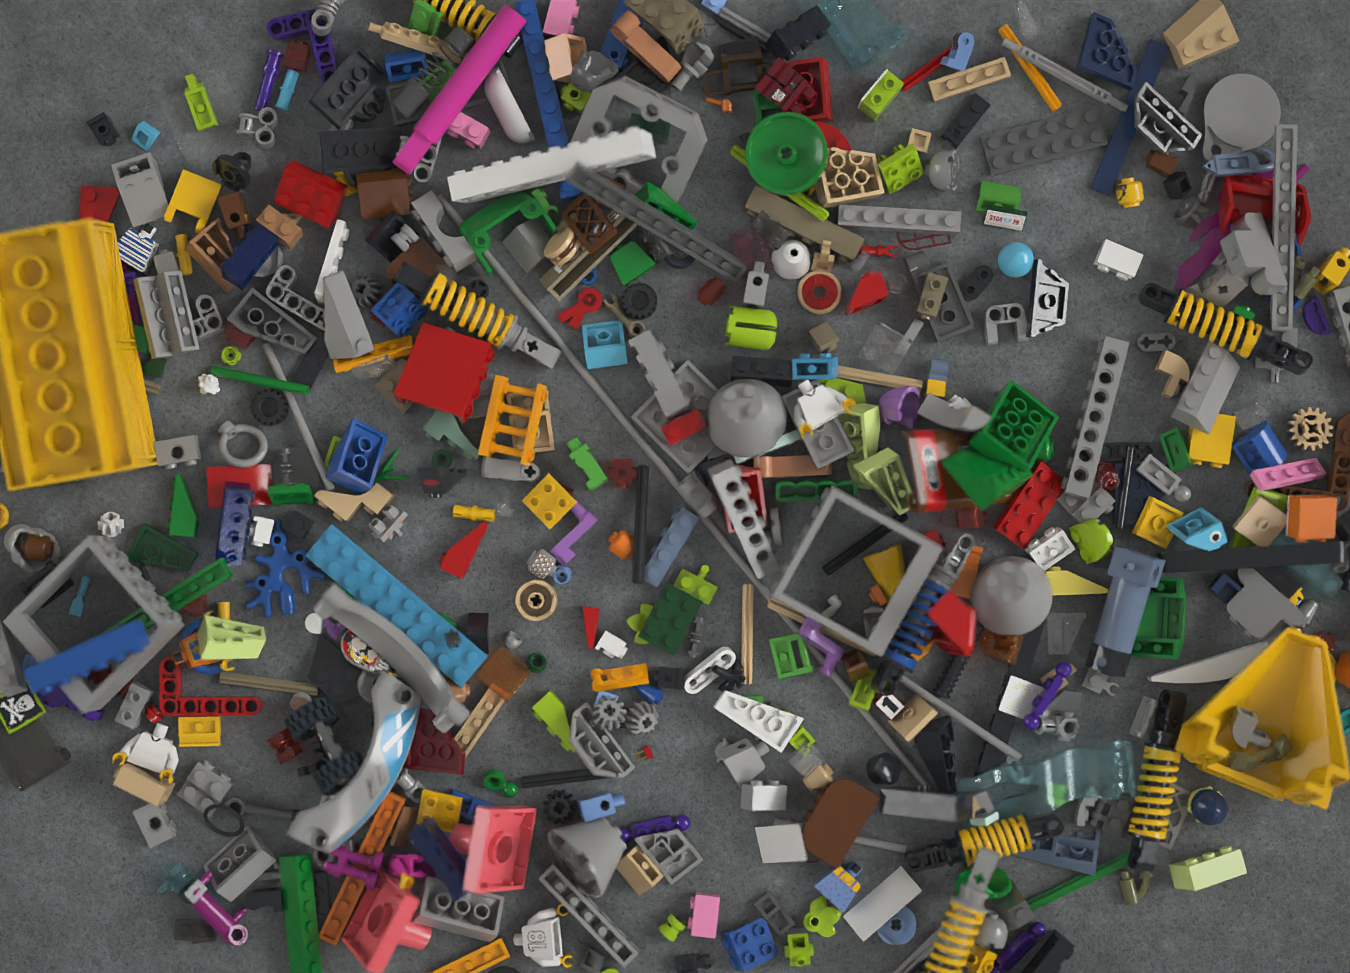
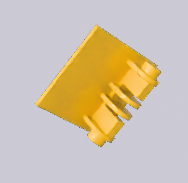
M550 473L522 500L549 530L577 503Z
M423 789L416 824L451 832L460 821L463 798Z

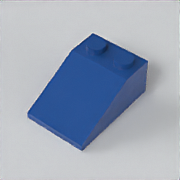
M353 418L331 458L325 477L358 494L368 491L373 486L388 435Z

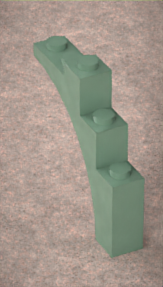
M448 327V328L446 329V330H450V331L455 332V331H454L453 329H451L450 327ZM436 410L423 427V430L426 431L425 436L431 441L435 442L438 440L441 442L446 436V442L454 448L457 445L463 449L462 454L470 460L473 457L478 460L481 456L478 455L479 450L461 430L455 415Z

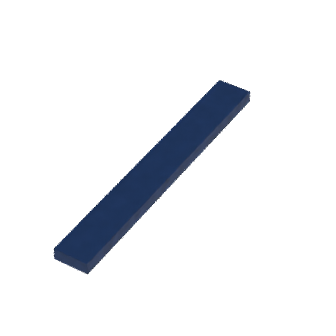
M1150 39L1138 68L1134 87L1129 91L1125 101L1128 108L1125 112L1121 111L1091 186L1092 190L1107 196L1111 195L1137 130L1135 128L1134 97L1144 82L1154 87L1169 46Z

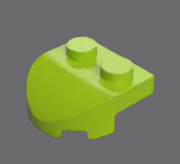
M1094 517L1068 528L1071 538L1076 542L1080 555L1086 564L1096 562L1113 551L1110 549V545L1113 543L1110 531L1105 524L1099 525L1096 522L1097 518Z

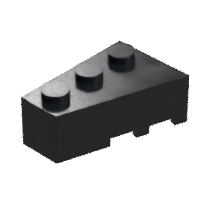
M816 5L801 14L796 20L787 22V26L783 29L777 28L774 30L765 44L776 59L779 57L783 61L786 59L788 62L797 55L796 52L802 49L804 51L813 44L811 41L816 38L820 40L828 34L827 30L831 23Z

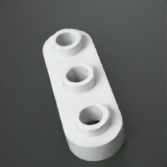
M721 647L684 676L682 684L684 689L690 694L701 691L719 676L712 672L714 665L727 670L734 664L736 660L734 652L729 647Z

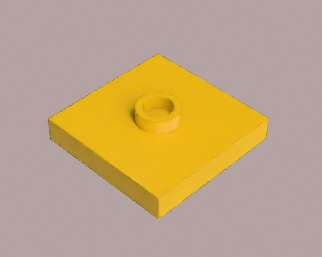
M1149 496L1132 533L1159 547L1167 549L1174 533L1168 530L1166 525L1181 518L1184 513Z

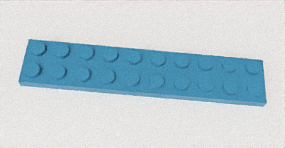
M333 524L329 526L305 555L360 603L376 611L398 627L424 652L437 668L460 687H463L488 657L486 653Z

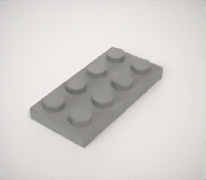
M818 379L810 382L814 389L821 386ZM798 388L781 397L801 437L800 430L794 422V407L797 404L798 398L803 396ZM837 417L814 429L812 436L809 432L804 433L805 438L802 441L817 470L854 453V449Z

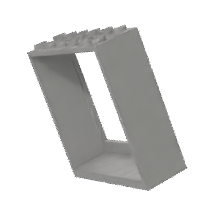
M832 485L830 489L826 487L821 496L823 502L820 507L818 505L815 506L811 514V518H813L811 523L805 524L801 532V541H796L792 547L791 559H786L783 563L781 577L776 576L771 585L772 597L873 653L882 656L943 548L937 542ZM835 498L921 545L868 639L783 593Z
M87 536L3 621L39 663L61 654L57 647L31 619V616L93 554L99 558L159 627L148 637L150 644L144 647L143 652L135 655L131 654L95 691L84 678L78 679L77 677L71 679L72 683L60 687L82 713L103 708L185 626L181 621L182 617L168 607L169 603L167 600L154 591L155 587L149 581L144 580L141 576V571L128 562L129 558L127 555L119 551L115 547V542L108 536Z

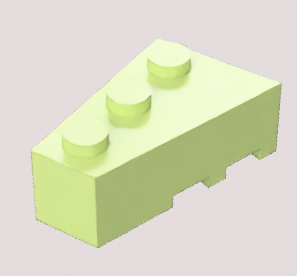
M887 447L853 466L890 509L899 515L910 510L908 507V496L912 491L897 453Z
M207 615L204 616L197 633L201 660L258 658L266 641L264 627Z
M1225 846L1215 853L1207 852L1200 857L1169 864L1174 887L1176 889L1197 891L1246 874L1247 871L1241 849H1232L1231 846Z

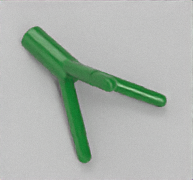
M398 449L391 455L381 472L376 474L373 485L383 479L408 480L410 478L404 475H388L396 469L395 466L391 468L389 466L398 454Z

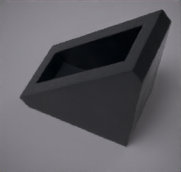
M468 613L467 638L486 654H489V613Z

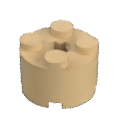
M531 580L519 588L515 603L518 611L524 618L531 621H540L546 619L555 611L558 597L555 589L548 582ZM536 595H539V599L542 600V603H538L537 606H535L534 601H531L532 597H536Z

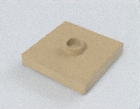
M1258 495L1232 527L1259 547L1269 546L1286 526L1287 514Z
M917 694L905 704L906 707L892 721L888 720V723L908 742L937 715V712Z

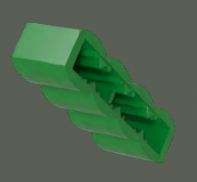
M842 478L837 481L832 479H819L817 481L800 479L796 482L782 479L775 482V498L781 502H791L796 499L803 502H810L815 499L821 500L826 487L830 489L832 485L858 498V483L849 478Z

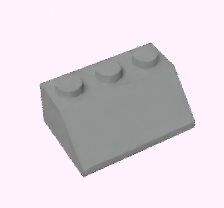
M247 825L241 834L229 841L203 865L206 873L208 871L213 873L210 881L215 891L232 902L277 860L271 849Z

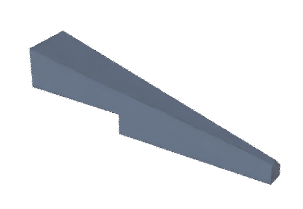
M1095 829L1094 834L1083 835L1082 831H1076V836L1071 837L1063 836L1061 833L1059 836L1035 841L1036 850L1034 851L1025 850L1020 852L1017 845L1018 853L1013 854L1011 849L1010 853L1011 855L1095 876L1101 829Z

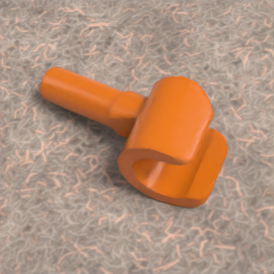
M706 97L705 102L722 106L721 112L726 113L728 111V113H732L733 105L731 101H721Z

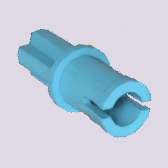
M287 70L283 85L279 88L281 91L275 107L288 111L292 95L295 94L294 88L299 75L297 71Z

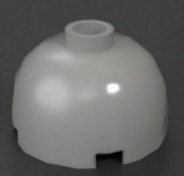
M956 150L940 151L934 154L930 163L926 165V177H929L931 184L939 190L955 191L957 188V184H954L956 173H959L958 156H954Z
M988 910L982 924L976 925L979 932L977 935L972 936L976 943L987 947L989 943L995 944L994 948H1003L1005 946L1008 930L1005 922L998 917V913Z

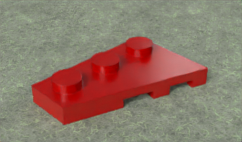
M81 186L79 221L92 219L109 222L117 200L121 195L119 189L116 187Z

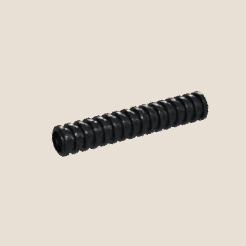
M977 618L974 648L976 647L975 643L979 641L978 637L982 635L981 631L985 629ZM951 654V660H948L949 664L945 666L946 670L942 672L943 676L939 678L940 682L936 684L937 688H934V693L950 699L949 694L953 693L952 688L956 687L955 682L959 681L958 676L962 675L960 672L961 670L964 671V665H967L968 662L966 661L970 659V656L962 657Z

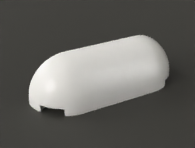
M499 67L495 68L485 79L484 92L504 132L509 139L519 144H528L535 141L536 139Z

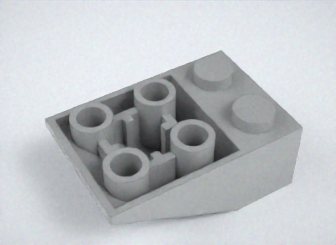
M149 152L112 164L116 184L132 226L137 227L164 218L169 202L157 161Z

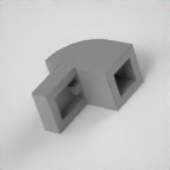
M1236 705L1230 717V729L1235 741L1243 748H1246L1248 742L1256 747L1264 746L1268 748L1271 743L1268 732L1255 728L1258 722L1256 713Z

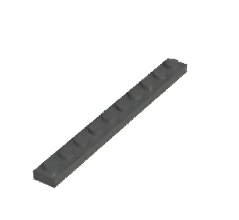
M578 161L566 176L568 183L735 283L747 270L748 266L745 262Z

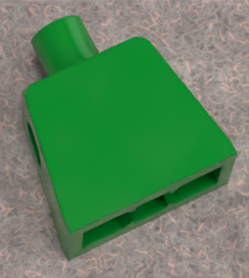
M622 240L614 248L615 252L609 256L623 287H626L655 267L654 261L633 240L626 245Z

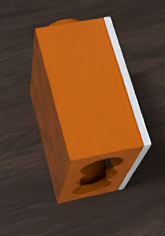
M1288 495L1286 536L1295 538V542L1303 543L1308 542V539H1313L1315 542H1326V539H1334L1337 497L1328 495Z

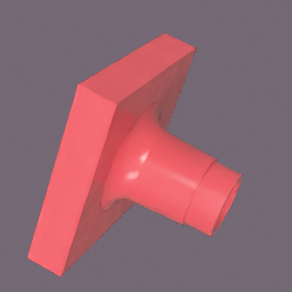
M526 805L477 806L474 825L458 823L454 826L449 837L450 848L455 852L469 856L463 890L473 893L524 889L537 808Z
M382 867L381 871H374L380 873L375 890L365 889L340 937L365 970L371 973H383L397 944L422 950L428 944L432 932V927L413 922L414 916L412 914L419 900L406 887L404 890L398 887L400 883L398 877L391 876L389 871Z

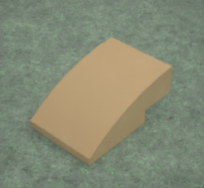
M509 392L506 394L508 405L532 410L533 397ZM548 397L542 407L533 448L535 452L555 450ZM509 413L510 426L528 430L529 417ZM512 435L513 448L523 450L526 438Z

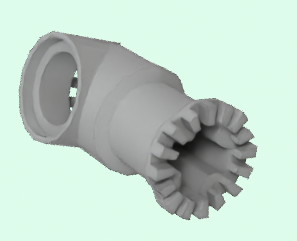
M404 767L401 769L395 783H398L404 789V793L414 803L419 804L421 797L414 798L413 792L417 788H426L417 779H414L408 773V769Z

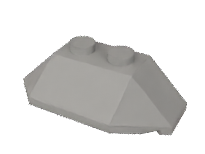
M586 702L573 712L569 743L593 775L622 779L635 766L607 728L604 727L601 730V723L594 724L596 718L591 715L593 709Z

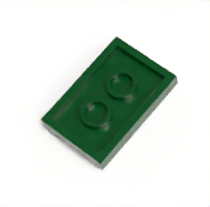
M666 582L638 637L674 656L703 601Z

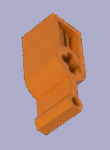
M974 546L964 567L958 574V580L954 581L952 586L956 591V596L967 599L971 598V590L977 576L983 548Z

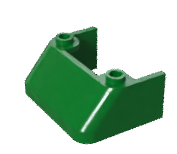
M527 190L502 196L463 221L459 226L460 237L464 236L475 252L476 261L488 278L492 277L493 270L482 256V253L487 251L491 245L490 237L487 234L489 230L521 211L527 219L532 220L539 217L552 237L557 232V227L540 202Z

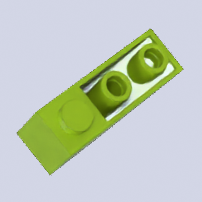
M550 690L532 707L534 710L532 713L540 722L542 720L545 721L548 725L546 729L554 737L557 735L562 740L560 744L565 750H571L574 753L575 749L569 743L571 727L565 705Z

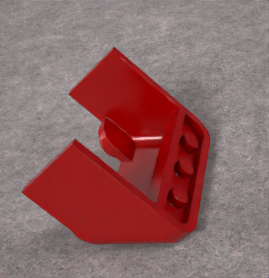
M1251 175L1225 177L1218 213L1221 232H1225L1228 223L1235 222L1239 219L1240 215H1245L1246 213H1261L1263 219L1272 220L1273 179ZM1296 183L1295 233L1297 244L1302 245L1312 216L1306 188Z
M948 590L926 613L937 624L936 627L930 625L929 629L933 631V634L928 637L945 653L968 657L973 652L975 610L970 605H965L951 590Z

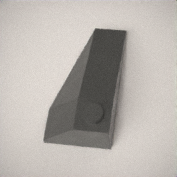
M254 288L249 290L227 318L230 323L244 333L305 354L317 339Z

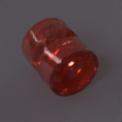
M287 728L267 739L271 749L277 751L275 756L280 764L304 752L300 743L293 740Z

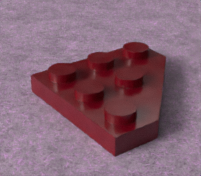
M420 708L414 738L405 760V768L463 775L465 752L449 731L443 733L436 728L433 723L436 715L431 709Z

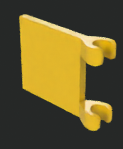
M183 169L165 212L164 220L172 222L175 211L179 210L199 218L195 232L199 234L206 227L222 184Z

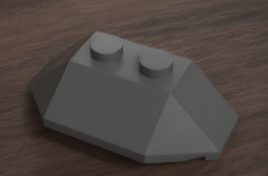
M1144 82L1134 97L1135 128L1162 154L1194 150L1202 134L1152 86Z

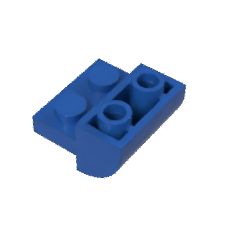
M1267 420L1249 429L1248 434L1232 442V448L1249 474L1253 470L1281 465L1287 457L1286 450Z

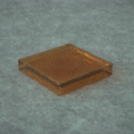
M501 645L475 678L508 702L530 675L531 671L524 662Z

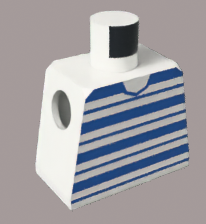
M148 223L144 225L140 233L130 228L118 241L121 260L147 274L153 261V256H155L159 244L151 240L157 229Z

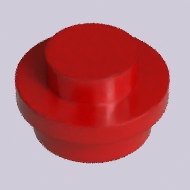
M147 705L145 707L144 715L151 722L157 723V721L163 719L159 707L156 705Z

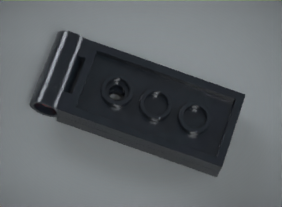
M1055 929L1021 973H1059L1061 970L1060 965L1065 959H1070L1074 953L1073 949L1075 946Z

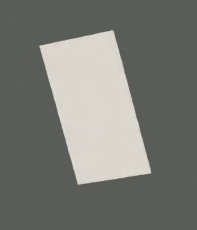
M799 824L755 827L763 863L807 861Z

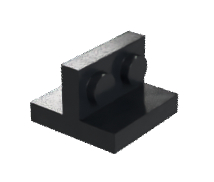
M392 210L365 241L391 263L403 252L391 240V237L394 234H398L404 224L408 225L418 236L420 234Z

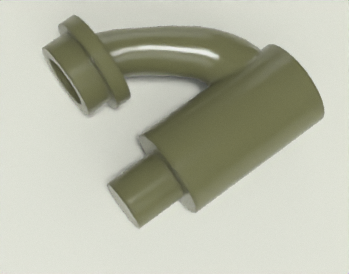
M1296 256L1294 258L1293 294L1300 299H1304L1317 282V275L1320 273V270L1317 267H1313L1310 272L1306 271L1299 280V271L1305 268L1306 261Z
M1123 870L1120 872L1122 879L1119 882L1125 905L1136 904L1145 895L1150 877L1154 876V872L1140 870L1139 879H1142L1139 889L1136 890L1134 878L1130 877L1128 870Z

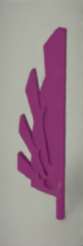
M1303 164L1296 171V182L1309 170L1306 164ZM1274 168L1269 172L1252 173L1250 175L1273 179ZM1222 191L1214 199L1215 202L1221 200ZM1218 213L1201 220L1197 224L1189 242L1194 241L1207 231L1208 233L1198 252L1179 266L1175 291L1179 287L1185 291L1222 252L1223 249L1220 241L1232 233V223H1228L1225 232H1221Z

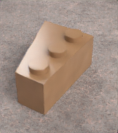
M218 217L189 241L185 250L229 294L244 280L247 273L236 251L234 252L229 242L230 239L225 234Z

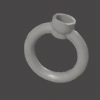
M226 421L219 427L218 433L221 437L218 442V450L221 457L228 464L246 468L258 464L265 457L268 443L265 435L258 428L248 424L233 425L230 421ZM239 432H247L258 439L259 451L252 458L245 460L237 459L227 451V441L235 437Z

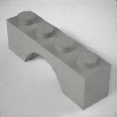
M432 190L411 202L413 217L417 222H422L424 233L427 237L431 236L434 241L432 243L438 253L442 251L445 255L443 259L449 268L453 267L458 272L477 260L474 250L464 236L450 237L439 230V224L445 212Z

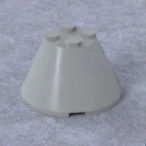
M738 379L725 384L712 396L707 406L705 422L708 434L718 448L732 456L749 458L764 454L776 445L782 434H784L787 424V412L782 397L772 386L760 380Z
M1005 556L992 560L979 570L972 586L970 603L976 612V618L988 630L1000 635L1017 636L1032 631L1045 620L1052 605V587L1046 573L1033 561L1018 556Z
M605 817L554 828L547 833L549 845L559 863L562 865L564 861L572 871L569 874L572 880L594 898L604 894L624 850L627 849L626 844L620 838L622 835L620 829L616 825L611 826Z

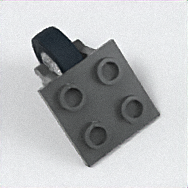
M640 226L637 230L639 241L645 244L648 249V256L657 265L665 261L673 268L684 269L696 260L644 227Z

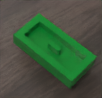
M1178 427L1159 435L1170 470L1173 473L1192 465L1181 430Z

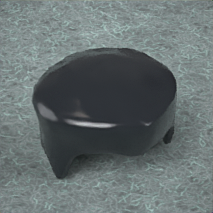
M891 753L877 754L868 760L866 765L867 775L874 784L891 785L895 784L899 779L900 762Z

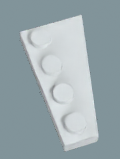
M724 690L714 705V708L781 753L804 720V718L727 690Z

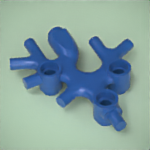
M281 519L274 520V530L270 538V543L274 547L273 554L269 557L258 554L256 557V562L262 563L269 568L268 575H259L255 580L245 582L246 589L257 588L259 590V594L255 598L245 603L247 608L250 610L257 605H262L264 618L273 617L270 599L272 592L278 594L282 615L295 614L296 603L294 593L282 578V573L286 568H295L300 573L302 593L311 592L309 583L311 578L324 580L326 576L325 572L315 570L310 566V559L305 556L308 552L307 550L300 549L293 554L287 550L286 545L289 539L285 529L282 528ZM278 536L281 538V542L279 544L276 542V538ZM300 554L304 556L303 561L298 559ZM262 579L266 581V585L264 587L261 585Z

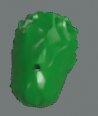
M973 868L962 871L955 878L956 895L960 894L961 884L968 883ZM1000 868L994 869L985 889V892L989 895L985 900L999 899L1010 893L1012 882L1007 872ZM979 873V875H974V877L977 878L976 882L980 883L981 880H986L983 878L982 873Z

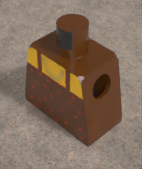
M234 192L218 197L217 199L228 229H235L238 240L249 237L246 225L250 224L251 220L243 193ZM233 213L239 214L240 220L238 222L235 221Z

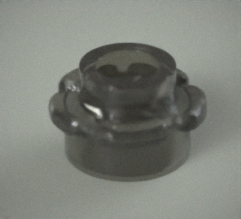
M450 629L449 632L444 633L446 643L450 649L454 647L457 649L458 643H461L460 636L457 631L454 632Z

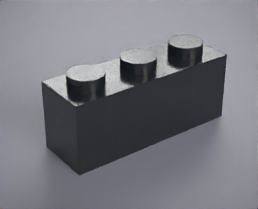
M733 356L730 382L738 379H755L771 386L791 387L793 380L792 361Z

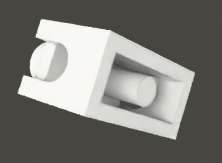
M1106 239L1101 244L1094 264L1098 266V270L1105 273L1112 271L1116 273L1117 278L1127 281L1135 277L1143 254Z

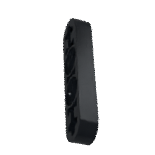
M1151 442L1103 443V447L1110 448L1111 455L1108 458L1100 455L1099 462L1125 461V457L1120 452L1123 446L1135 448L1134 445H1138L1137 449H1144L1145 445H1147V448L1151 449V453L1148 454H1151L1153 457L1156 454V447ZM1134 449L1133 461L1144 460L1145 453H1137L1138 458H1135L1136 449ZM1079 453V458L1082 461L1086 462L1089 460L1088 455L1087 459H1085L1084 455Z

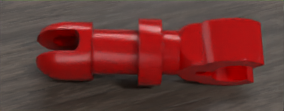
M861 246L859 254L861 256L876 255V257H881V255H888L889 257H897L898 254L893 255L888 250H891L892 247L898 248L899 246Z

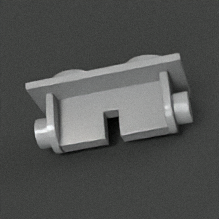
M1143 695L1129 734L1149 741L1155 725L1159 701Z

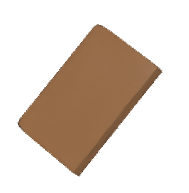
M408 804L403 806L390 845L406 847L419 808Z

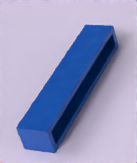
M133 621L23 671L31 692H40L41 695L52 692L53 687L56 685L62 687L72 683L71 679L74 677L80 679L90 675V670L95 669L98 671L108 667V662H120L126 659L125 655L131 652L132 655L143 652L144 647L149 645L150 641L142 621Z

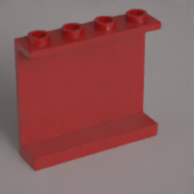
M423 323L393 396L399 403L405 404L406 400L458 416L460 421L465 423L467 417L469 418L472 414V404L474 399L479 397L480 384L487 377V367L489 363H492L495 351L489 342Z

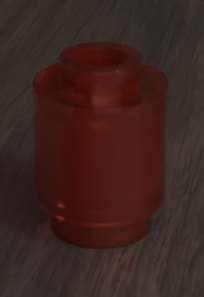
M715 276L713 279H709L696 292L698 294L697 300L704 306L707 304L712 306L724 294L726 286Z
M1107 462L1098 464L1095 476L1101 488L1108 491L1115 489L1120 483V478L1113 465Z

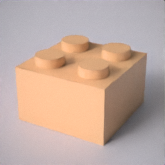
M564 33L544 41L545 54L549 61V73L553 80L570 83L571 71L577 63L581 51L588 52L584 37Z

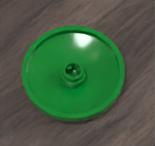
M782 112L765 118L753 129L746 144L745 158L751 176L762 188L778 195H793L809 189L819 180L827 164L828 148L822 131L811 119L798 113Z

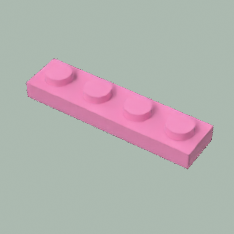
M1317 458L1253 470L1250 477L1259 491H1265L1322 479L1327 473Z

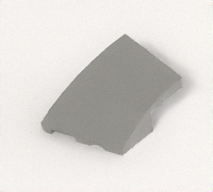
M679 829L640 836L634 839L671 885L704 860Z

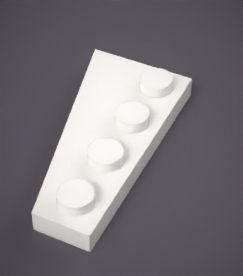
M338 219L315 290L318 306L325 308L323 278L337 273L338 261L343 255V242L347 241L349 229H347L345 221Z

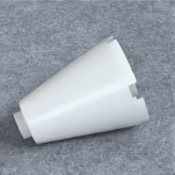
M789 239L782 241L775 247L771 261L776 273L790 280L798 279L808 272L812 256L809 248L799 240Z

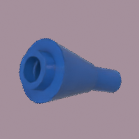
M652 685L632 686L651 705H658L664 696L662 694L663 689Z

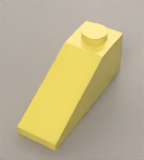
M1061 566L1050 567L1048 571H1044L1051 583L1052 596L1108 593L1107 588L1067 570H1061Z

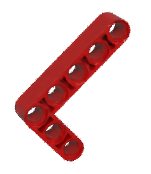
M171 656L162 659L160 662V711L165 716H252L258 714L263 709L262 700L256 696L182 697V663L175 665V669L170 671L167 668V663L169 660H172ZM170 680L175 683L174 691H170L167 688V683ZM230 700L236 703L235 711H231L228 708ZM250 700L257 704L255 711H251L248 708ZM169 701H172L175 704V710L173 712L169 711L167 708V703ZM189 701H193L196 705L193 712L187 707ZM209 701H213L216 704L214 712L208 709Z

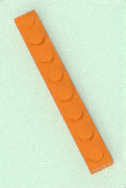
M389 791L375 815L358 854L374 856L377 852L382 851L406 798ZM352 864V867L368 871L373 870L372 868L361 864ZM346 876L319 933L320 939L335 946L338 944L366 885L364 881Z

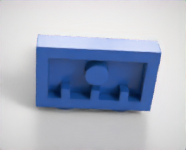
M397 282L371 311L399 337H403L411 331L412 326L417 321L424 318L428 308L425 305H419V299L404 285Z

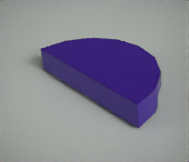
M1315 296L1308 301L1304 308V322L1308 329L1316 334H1331V329L1318 296Z

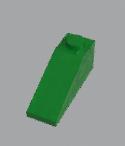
M646 182L635 194V197L690 230L698 224L668 194L649 182Z

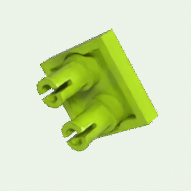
M912 143L905 148L901 144L898 145V148L894 147L892 150L893 155L888 158L885 155H881L882 160L879 157L877 158L879 171L885 188L890 195L924 175L917 149Z

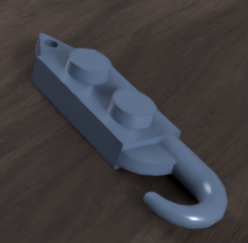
M1262 149L1261 152L1266 153L1270 159L1268 164L1259 165L1258 159L1251 152L1214 155L1209 162L1202 166V169L1214 174V177L1269 172L1274 168V154L1268 149Z

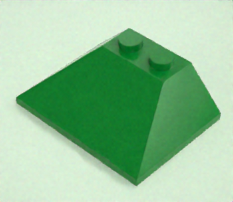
M1160 577L1158 587H1151L1132 648L1131 657L1178 660L1185 639L1187 600L1182 578Z

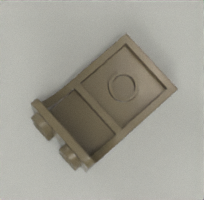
M625 0L623 2L627 8L658 31L670 43L677 54L687 50L693 38L699 36L703 31L704 22L698 9L687 0Z

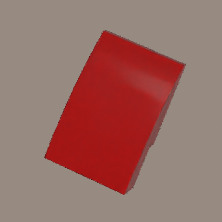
M260 464L246 468L235 466L206 467L208 508L273 505L268 495V486H273L271 464Z

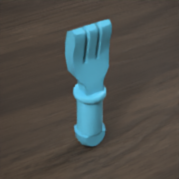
M89 575L81 577L79 589L76 592L77 597L72 601L68 614L81 617L85 604L84 597L90 583Z

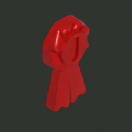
M585 288L578 295V304L557 314V317L561 318V323H564L573 316L568 326H573L576 330L586 312L593 313L601 307L602 295L595 288Z

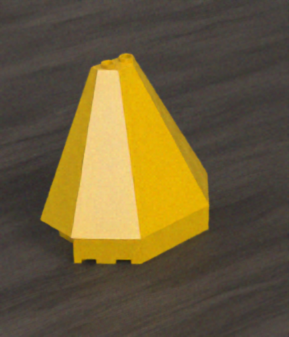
M1289 627L1285 629L1182 725L1175 750L1183 753V757L1190 763H1197V769L1274 800L1283 801V799H1288L1294 804L1305 806L1312 804L1327 810L1333 787L1350 782V769L1327 643L1321 641L1315 635H1305L1297 628ZM1237 705L1256 713L1258 722L1255 728L1268 732L1271 739L1268 748L1274 747V741L1284 733L1292 746L1288 755L1279 761L1277 760L1248 771L1231 769L1226 760L1229 751H1236L1238 753L1244 751L1247 756L1268 749L1264 746L1256 747L1248 742L1246 748H1243L1235 741L1230 729V717L1235 706ZM1260 756L1259 758H1257L1256 761H1261L1265 759L1267 756Z

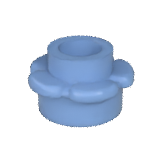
M558 565L552 577L556 583L566 584L571 580L572 571L569 567Z

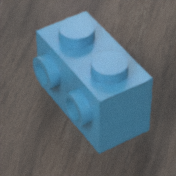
M811 353L799 354L798 358L792 359L793 380L837 378L838 357H831V353H819V357H812Z

